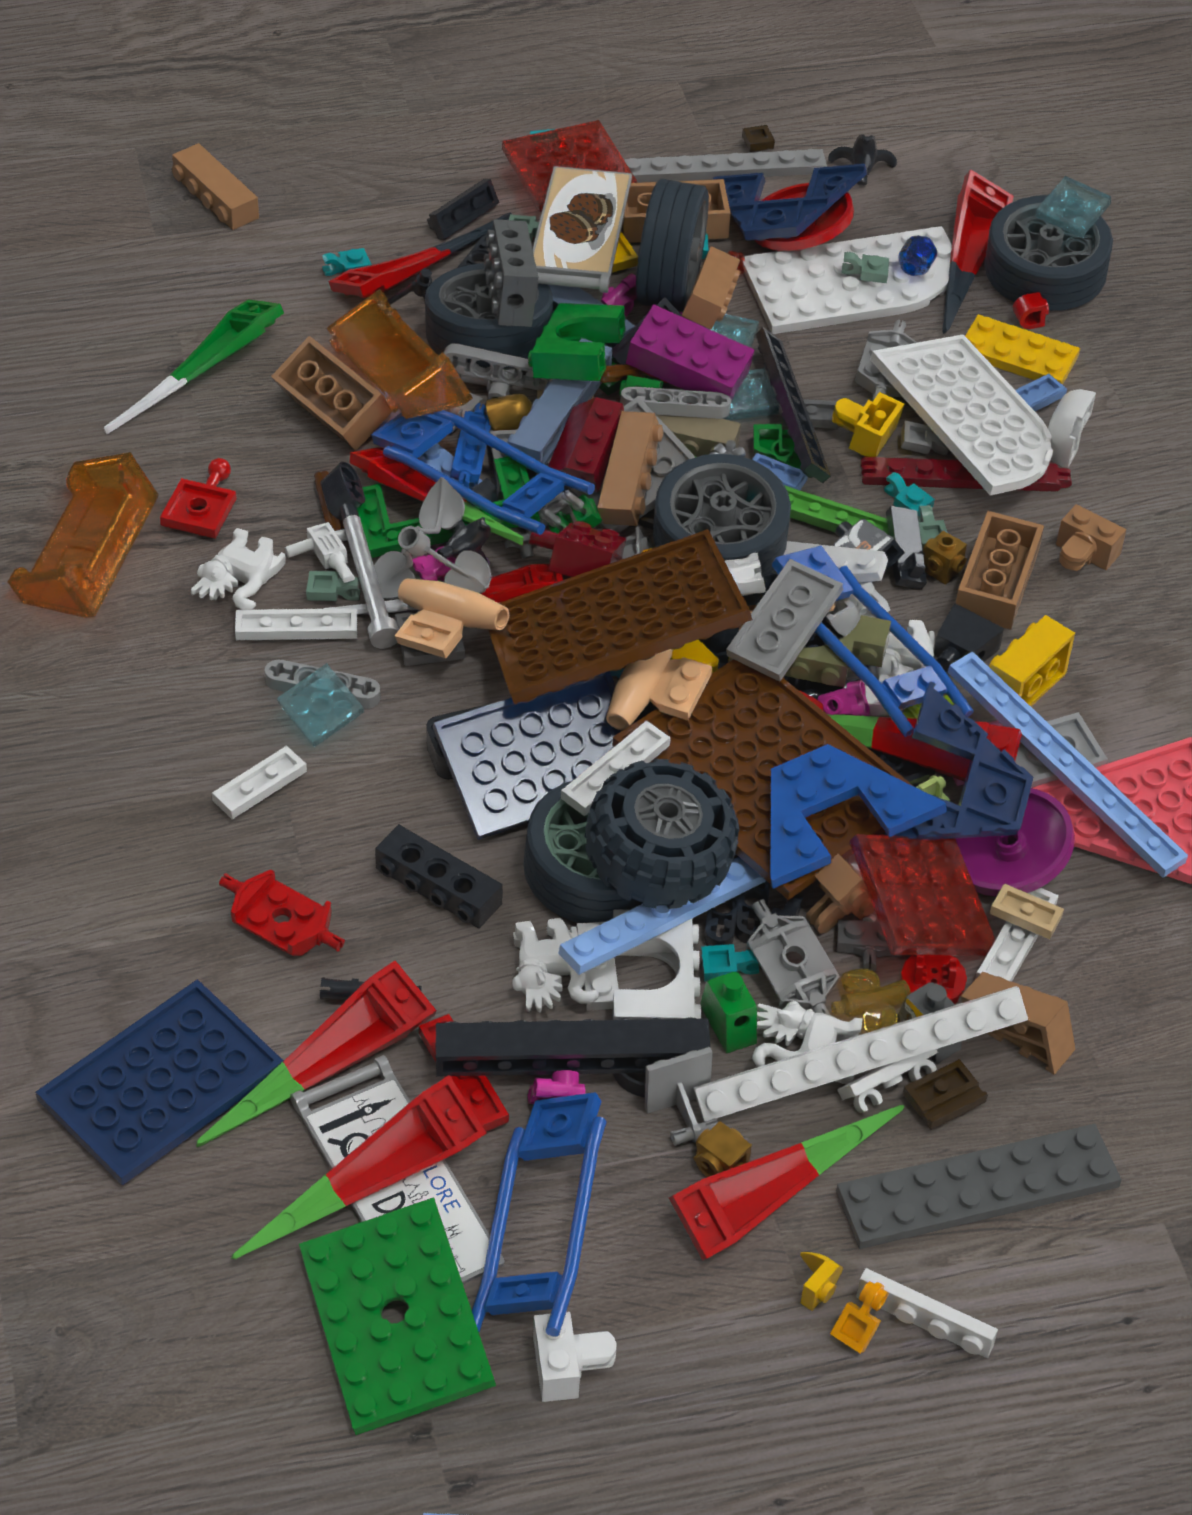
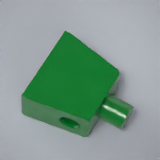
M731 972L708 980L700 1004L726 1054L757 1044V1006L738 972Z

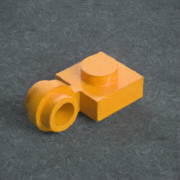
M869 1281L859 1296V1300L863 1302L861 1308L853 1302H848L830 1334L860 1354L863 1353L881 1320L871 1315L870 1311L872 1308L879 1311L889 1295L884 1290L885 1286L879 1282L874 1284Z

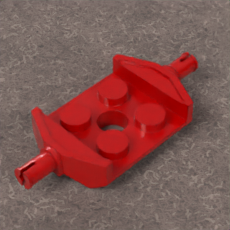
M271 869L247 879L245 882H240L227 873L224 874V877H221L219 885L235 893L231 910L232 922L288 954L302 956L314 946H320L322 943L335 949L337 952L344 946L345 939L329 931L332 914L331 902L326 901L324 906L277 881L275 879V871ZM281 915L290 918L287 922L278 923L274 921L276 917Z

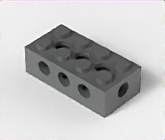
M493 219L492 230L487 231L486 239L487 247H490L489 254L484 255L483 262L484 271H487L486 284L489 285V299H492V314H496L498 325L532 327L539 277L527 222Z

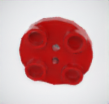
M925 950L923 954L917 953V957L911 955L904 962L901 981L906 991V997L927 983L934 982L946 989V996L956 1005L959 997L964 993L967 976L965 968L956 957L942 951Z

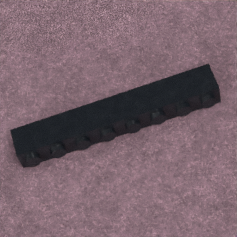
M693 1017L684 1019L652 1018L650 1020L621 1018L617 1020L585 1019L582 1021L549 1020L527 1022L525 1020H517L514 1022L482 1021L459 1023L450 1021L447 1023H436V1077L448 1075H552L554 1072L561 1070L576 1071L579 1074L646 1073V1066L654 1064L659 1060L675 1058L693 1050L698 1051L708 1047L711 1048L708 1019Z

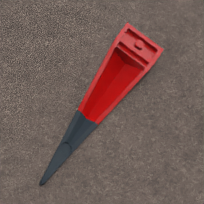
M970 170L965 175L962 189L957 199L942 329L943 334L947 333L965 295L986 257L992 220L997 212L1013 202L1014 197L973 170Z
M509 212L497 218V220H509L512 213ZM493 221L457 238L417 253L374 265L350 269L328 281L331 290L344 293V295H356L360 298L370 296L375 299L419 274L422 269L431 267L486 235L488 230H492Z

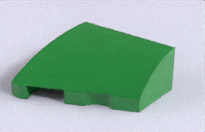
M782 424L753 425L754 453H759L800 469L801 462L794 451L793 439L789 436L788 430H782Z

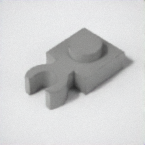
M904 421L901 428L902 449L928 454L930 449H933L940 455L948 454V447L932 432L928 425Z

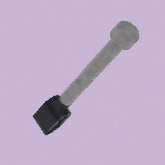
M342 461L321 480L322 491L330 513L335 518L343 521L371 623L368 626L371 644L380 649L389 648L397 643L395 634L399 628L396 620L388 616L357 510L366 500L359 475L350 464Z

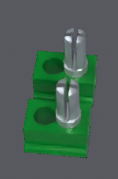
M569 490L562 493V498L570 504L576 521L588 523L591 525V528L601 523L602 518L593 498L589 499L584 494L577 498ZM546 507L539 510V515L547 521L551 532L559 534L570 523H573L571 516H566L561 511L553 514Z

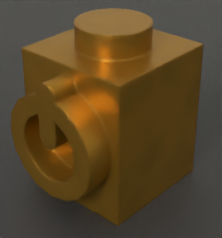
M721 1121L711 1130L705 1129L696 1141L697 1152L693 1159L699 1170L706 1177L750 1162L752 1144L746 1141L739 1131L729 1128Z

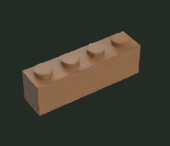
M199 143L172 155V173L174 178L182 182L192 195L198 197L207 209L213 211L221 222H224L234 230L259 219L258 197Z
M711 246L699 270L682 316L711 330L716 321L721 322L741 271L737 270L740 259Z
M621 412L597 507L604 524L637 526L640 515L644 514L645 493L651 487L650 472L652 466H655L657 462V443L661 442L663 437V427L658 423L655 413Z

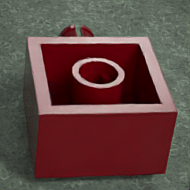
M575 521L560 531L559 534L544 530L541 535L531 532L529 544L553 550L549 570L574 577L622 560L627 538L619 536V533L614 530L603 529L599 531L592 529L588 523Z

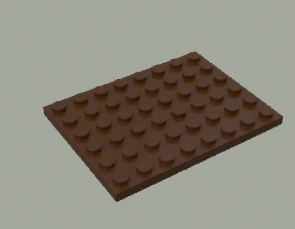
M707 529L500 602L499 604L507 607L509 610L508 623L504 629L489 630L513 703L517 704L519 702L532 701L537 696L551 691H560L566 686L579 681H589L596 675L610 670H620L625 665L635 661L648 660L654 657L655 654L666 650L679 649L686 643L710 638L717 632L741 627L744 623L751 621L752 616L710 531Z
M735 659L712 673L689 720L660 712L657 708L615 735L612 740V746L615 747L645 721H648L670 737V746L654 759H668L669 763L679 765L681 762L694 766L693 770L701 774L707 773L716 780L717 788L719 790L724 789L731 799L735 815L738 818L740 830L735 854L770 885L771 768L829 744L910 784L784 678L779 682ZM859 794L806 817V820L830 853L831 860L837 854L846 860L885 832ZM823 867L775 889L789 900L818 880L815 876Z

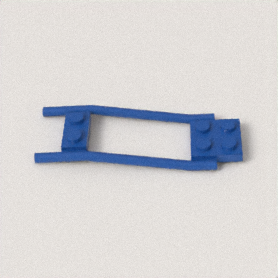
M409 406L371 434L373 444L384 448L383 455L385 457L409 466L434 482H437L441 477L446 479L466 501L498 519L539 535L544 532L545 524L530 517L564 491V486L589 495L595 490L593 483L548 467L463 417L437 408L434 414ZM453 426L536 472L538 475L503 501V506L500 507L419 460L418 457L422 456L428 449L453 431Z
M822 545L774 559L772 567L778 575L789 559H792L843 583V591L836 601L849 598L853 594L876 618L891 621L890 632L925 666L921 669L885 679L881 683L822 622L814 632L870 688L904 737L911 735L914 732V728L900 709L922 703L926 687L930 681L936 684L934 688L942 696L946 693L953 704H957L962 709V713L966 717L973 714V708L942 666L860 585L846 565L838 569Z
M596 1092L535 1100L526 1130L522 1127H516L513 1131L505 1155L482 1281L472 1308L479 1333L486 1312H489L491 1315L552 1309L546 1333L552 1337L560 1335L577 1279L598 1150L607 1124L603 1117H597L601 1100ZM584 1153L563 1274L560 1275L558 1271L496 1278L519 1158L528 1161Z

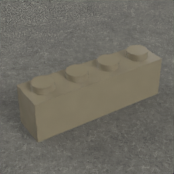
M657 415L696 457L715 452L714 446L719 443L726 447L728 440L735 441L736 448H738L741 423L715 418Z

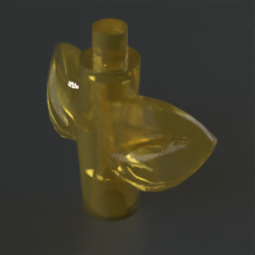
M850 970L841 976V985L848 994H843L840 1001L832 1002L831 1010L834 1015L843 1013L847 1017L862 1015V1023L866 1032H872L898 1023V1014L894 1007L903 1004L905 998L911 994L910 988L905 980L896 981L881 987L879 977L872 970Z

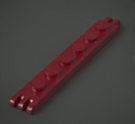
M864 457L861 459L862 483L865 485L887 486L890 482L886 480V477L896 472L904 479L906 486L914 483L918 487L984 489L959 460ZM1049 463L1042 477L1031 485L1017 490L1056 492L1061 488H1069L1072 485L1071 471L1068 468H1059L1057 464Z

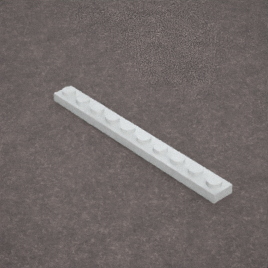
M1015 986L693 1088L703 1121L706 1122L1027 1021L1028 1016L1020 989Z

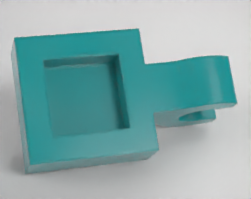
M364 248L338 252V257L333 253L322 255L324 263L330 264L322 266L325 276H332L336 273H344L350 269L372 265Z
M893 472L886 477L890 484L884 487V491L889 496L894 497L893 505L895 507L917 510V515L921 516L919 506H934L935 499L914 483L907 487L904 479L898 473Z
M734 944L701 947L704 981L737 971L748 975L759 973L758 961L751 949L735 952Z

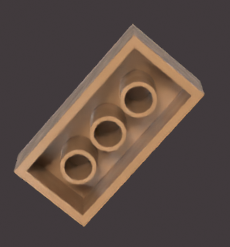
M724 179L679 181L703 185L708 190L709 207L706 227L708 239L729 238L731 213ZM656 182L631 183L621 232L628 242H641L646 212Z
M308 336L271 376L289 397L355 451L394 410L378 390L311 336Z
M987 511L960 583L956 604L1003 628L1011 630L1039 553L1044 525Z

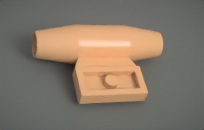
M406 578L399 586L398 598L420 612L415 615L411 614L395 634V638L400 645L447 658L462 639L463 626L502 630L508 623L509 610L507 607L475 591L440 581Z
M671 649L655 654L654 657L648 660H638L627 664L615 686L606 716L607 722L618 730H624L632 725L649 702L653 703L660 712L689 720L712 675V666L684 657L682 659L670 660L673 651Z

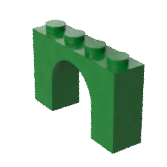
M559 303L555 312L552 313L548 324L544 325L540 338L536 339L533 350L529 351L528 364L529 367L533 368V378L600 381L606 370L604 343H620L626 332L624 306ZM581 338H583V339H586V340H589V341H592V342H579V341L581 340Z

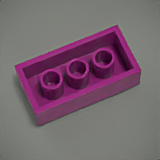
M653 304L630 342L626 364L681 389L724 393L732 401L750 370L755 350Z

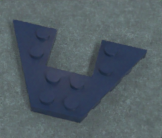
M866 164L814 168L805 197L759 201L766 182L764 173L713 177V180L724 179L730 213L745 240L762 241L768 238L780 237L788 239L801 234L867 174Z
M930 681L924 693L912 738L971 760L959 805L936 797L946 803V813L891 837L885 832L882 842L1016 835L1022 825L1034 777L1024 767L1017 765L1014 758L1006 750L1003 749L1001 752L986 738L988 733L973 719L967 718L957 704L951 705L934 688L936 684Z

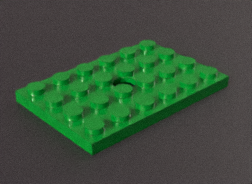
M434 1197L299 1244L355 1435L496 1386ZM397 1300L405 1302L409 1309L405 1313L404 1320L398 1323H390L387 1319L382 1318V1310L388 1303Z

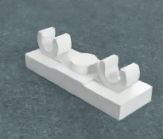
M935 1049L881 1066L837 1090L842 1100L854 1097L855 1109L859 1113L868 1110L864 1102L866 1096L871 1099L874 1106L883 1102L881 1094L873 1089L880 1084H883L885 1089L903 1080L901 1074L908 1071L910 1080L914 1082L922 1078L919 1073L921 1067L925 1069L927 1075L936 1071L935 1064L927 1060V1058L938 1052Z

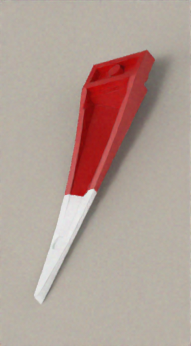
M550 564L527 565L491 577L489 587L481 594L500 603L563 581V577L560 573L550 571ZM399 599L384 601L388 613L419 611ZM366 604L324 608H357V615L369 614Z

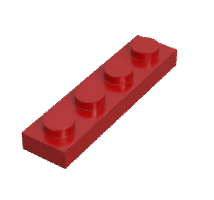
M450 1014L419 1025V1035L435 1062L436 1023L453 1021ZM451 1076L485 1131L509 1122V1114L486 1076Z

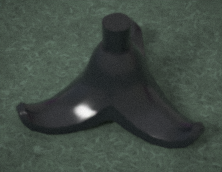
M861 134L857 137L853 148L838 147L830 152L828 160L831 163L839 158H846L852 165L866 164L867 174L857 183L861 186L867 185L868 175L877 162L884 161L892 168L897 165V159L893 153L888 150H877L876 139L873 135L865 136Z
M484 517L467 525L461 519L451 529L453 534L446 545L437 550V553L446 559L449 557L457 558L463 551H473L480 554L488 563L481 548L491 534L490 525L486 524Z

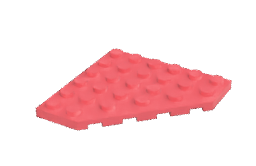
M1192 737L1095 767L1188 854L1186 863L1168 874L1167 877L1192 884ZM1060 779L1033 787V789L1050 794L1065 807L1074 829V847L1157 873Z

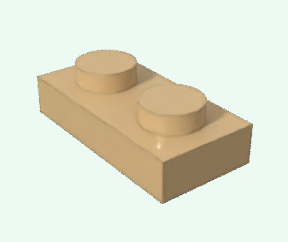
M1007 884L1002 886L990 910L991 915L1047 939L1052 937L1064 912V909Z

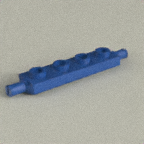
M480 403L476 404L474 412L465 411L464 419L490 432L491 426L488 416L485 414L486 406L482 404L481 409H479ZM461 430L450 478L457 479L460 484H464L467 488H469V483L478 484L487 444Z

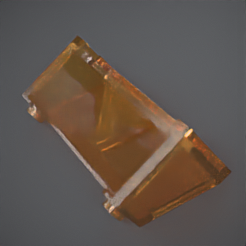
M380 289L326 328L332 337L328 341L336 353L343 352L385 397L384 401L393 413L399 411L405 419L463 406L473 399L449 358L443 352L437 355L402 320L395 308L392 309L387 301V297Z
M131 452L73 463L66 478L67 487L73 496L33 569L29 573L23 567L16 568L7 581L23 604L84 618L96 616L159 496Z

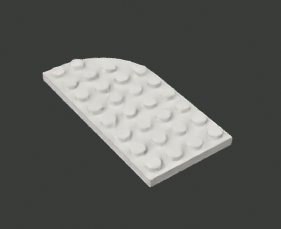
M940 226L832 242L802 250L776 251L743 256L740 259V266L770 332L778 334L899 315L928 306L930 300L938 295L942 296L947 290L952 244L943 227ZM911 237L913 241L910 246L915 252V258L910 266L906 267L902 258L906 256L907 260L910 257L908 255L909 251H904V255H901L899 252L902 250L907 239ZM844 252H853L860 259H862L863 254L889 258L887 284L860 280L859 274H843L841 272L842 263L851 264L844 262Z
M964 335L872 351L870 361L989 495L1022 489L1036 482L1046 472L1053 453L1050 443L1052 436L1049 429L1038 414Z

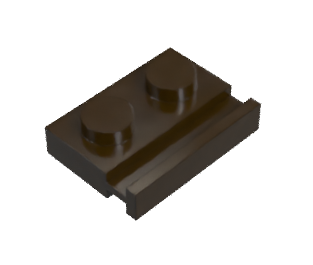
M960 1059L904 1086L903 1089L904 1097L918 1115L927 1121L930 1130L985 1103L988 1097L987 1092L980 1089L979 1082Z

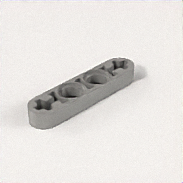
M461 344L448 345L442 357L443 366L455 373L534 390L544 389L547 382L550 381V379L533 378V368L529 367L528 359ZM484 360L490 366L487 368L480 367L476 361ZM511 366L517 369L518 372L510 374L503 368Z
M627 387L621 391L620 403H623L624 407L639 396L657 415L721 419L729 415L731 407L730 397L719 392Z
M273 660L265 666L266 685L274 690L366 709L373 708L380 702V685L371 678L285 660ZM306 677L316 680L313 684L309 685L300 682L301 679ZM336 683L345 686L344 689L339 691L331 690L329 687Z

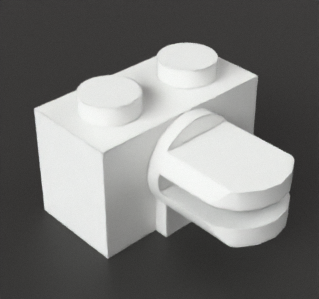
M566 1312L560 1335L552 1337L546 1333L551 1314L534 1315L533 1341L542 1402L579 1398L581 1371L604 1369L613 1366L616 1356L615 1338L608 1331L574 1335L570 1312Z

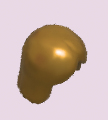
M523 394L507 395L486 401V412L493 431L518 430L523 416H527L532 408L531 401Z

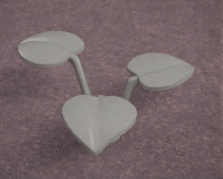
M441 477L426 496L419 512L421 527L407 526L399 533L398 543L403 548L402 553L397 551L387 552L374 564L383 599L398 598V589L401 582L406 578L415 579L414 573L409 569L413 566L411 554L420 557L428 553L451 568L445 576L444 583L480 594L489 587L491 570L487 561L480 554L473 551H463L458 555L454 564L430 548V539L425 534H439L441 528L446 530L452 529L464 515V501L446 479Z

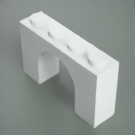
M613 910V918L629 910ZM692 919L618 955L658 958L669 964L677 976L671 983L658 989H614L613 1020L621 1018L629 1020H650L652 1018L684 1019L688 1017L701 1019V1004H695L694 997H700V977H694V970L699 971V951H693V944H698L699 926L698 924H692Z

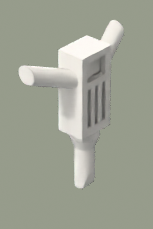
M329 522L307 528L308 539L285 547V553L288 558L313 550L324 568L335 569L344 583L355 579L346 564L348 563L347 551L341 542L348 540L345 529L334 531Z

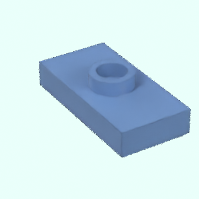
M1047 374L1015 391L1034 411H1037L1061 399L1067 393V388L1053 376Z
M756 453L752 459L769 468L785 486L801 490L808 479L802 470Z

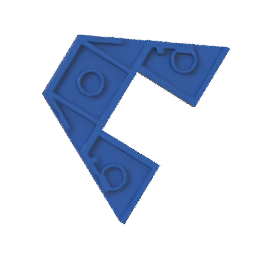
M829 744L771 768V887L774 889L831 863L830 853L806 820V817L859 794L886 834L891 837L946 813V803Z

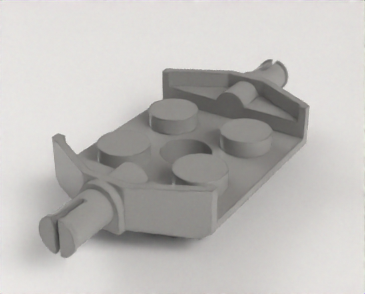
M896 320L893 330L869 331L855 382L873 393L872 402L879 392L889 397H902L870 361L874 350L918 343L904 333L906 323L903 320L901 327H899L900 320Z
M763 899L755 902L752 908L760 919L761 925L750 937L745 949H751L780 999L779 1008L783 1009L789 1002L796 1001L805 1010L812 1009L815 1013L830 1015L825 1006L826 998L837 985L840 976L806 918L803 916H777L776 913L771 914ZM797 952L802 956L803 961L798 964L791 963L787 960L785 954Z

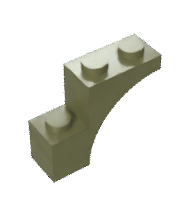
M861 615L856 627L839 641L862 664L882 668L889 641L891 621ZM827 645L803 648L784 676L845 688L850 668Z

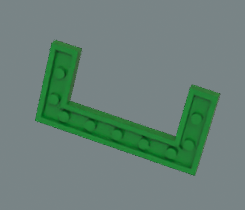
M510 457L494 459V466L504 500L493 503L500 507L503 506V501L529 482L526 467ZM381 484L362 487L366 500L357 510L371 558L382 556L390 551L401 552L403 548L398 543L399 533L407 526L421 527L419 518L390 524ZM474 506L481 512L492 518L493 520L499 522L500 524L504 525L509 529L518 527L516 525L498 519L490 515L489 513L483 511L482 509L478 508L477 506ZM537 511L530 518L540 522L539 512ZM462 519V520L464 521L465 525H467V524L470 523V522H468V521ZM441 528L439 534L425 535L429 537L431 546L448 542L453 531Z

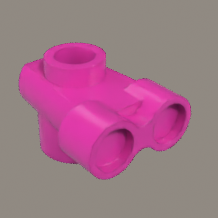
M631 273L616 288L609 287L608 293L602 294L601 303L604 305L624 306V313L627 316L634 306L633 301L637 299L636 276Z
M423 555L412 559L414 570L421 580L438 581L439 579L444 581L446 574L451 570V568L431 555ZM453 557L447 558V560L454 564L457 559Z
M862 680L849 682L846 688L818 696V701L823 704V711L826 714L870 716V707L866 699V688ZM833 700L838 703V709L834 707Z
M556 1071L552 1074V1079H534L533 1085L529 1086L528 1103L534 1104L535 1100L585 1094V1084H579V1073L576 1071Z

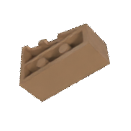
M982 971L961 995L962 1003L1015 986L1019 987L1028 1020L987 1034L1000 1042L1005 1038L1021 1048L1019 1054L1026 1058L1030 1055L1035 1056L1048 1064L1045 1070L1055 1075L1076 1050L1068 1002L1059 997L1042 993L1031 987L1023 986Z

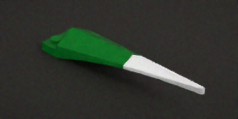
M248 299L228 311L212 332L179 367L139 402L104 427L106 434H109L253 343L266 332L265 327L273 325L276 322L275 319L284 314L281 304Z

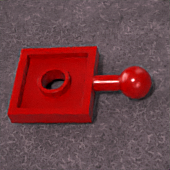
M223 458L212 460L208 466L210 476L205 484L181 478L160 516L161 526L216 539L237 500L236 491L217 487L219 482L227 479L231 473L229 462ZM198 506L205 507L202 510H194Z

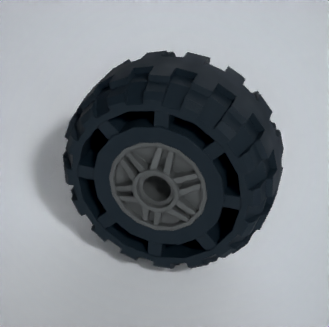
M654 759L651 763H645L641 760L631 763L624 770L619 769L604 781L601 790L596 792L587 818L585 838L587 839L586 852L589 861L597 869L596 872L599 878L607 887L613 886L617 889L618 895L628 901L634 899L643 902L642 906L656 909L658 905H667L668 909H673L686 905L688 900L691 903H695L710 895L715 885L720 886L733 861L740 829L731 799L724 789L719 790L717 788L716 780L707 773L701 774L693 770L694 766L683 762L680 765L669 763L668 759Z

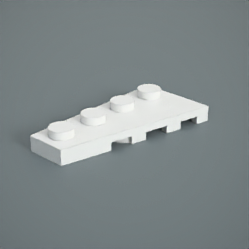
M787 541L784 555L820 545ZM822 545L838 569L846 565L859 583L882 581L888 562L885 552Z

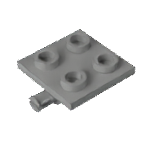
M710 1047L698 1051H689L684 1055L668 1060H659L654 1064L646 1066V1113L677 1105L687 1125L686 1128L670 1132L674 1146L690 1140L696 1143L698 1137L705 1129L711 1130L718 1123L717 1119L714 1118L698 1124L689 1102L690 1100L697 1099L693 1087L711 1082L713 1052Z

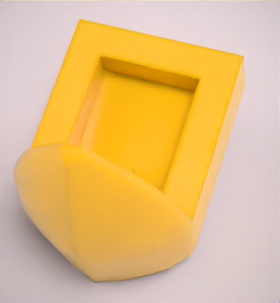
M801 1252L800 1256L814 1272L803 1286L801 1304L813 1311L820 1302L826 1303L832 1297L836 1290L835 1284L842 1273L843 1267L822 1254Z

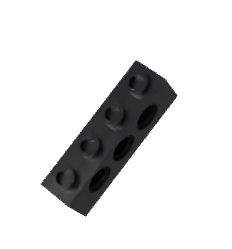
M400 824L375 848L376 869L381 874L397 880L411 892H417L426 897L435 906L443 907L455 914L464 923H470L480 929L502 905V883Z

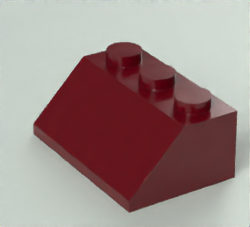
M595 397L574 406L548 467L593 483L595 485L594 492L598 493L607 471L621 412L624 411L623 403Z

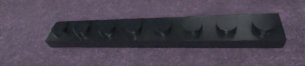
M762 327L755 334L759 344L758 350L763 355L764 367L771 377L769 381L776 391L777 395L775 398L783 411L781 415L787 422L789 428L787 432L793 439L794 451L801 462L800 469L808 478L814 477L821 483H824L831 477L782 340Z

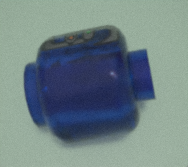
M926 236L910 237L898 254L901 269L911 276L926 274L937 258V248L933 241Z

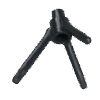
M426 268L422 269L421 273L416 277V281H413L408 287L377 307V310L382 311L410 292L423 297L425 301L426 290L432 283V272Z

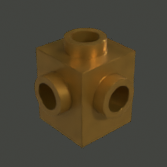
M944 530L934 539L930 538L923 548V553L925 554L924 565L926 566L925 573L946 585L964 568L967 561L965 557L967 544Z

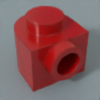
M1040 292L1019 297L1013 304V312L1023 328L1034 329L1045 326L1049 305L1047 300L1042 298Z

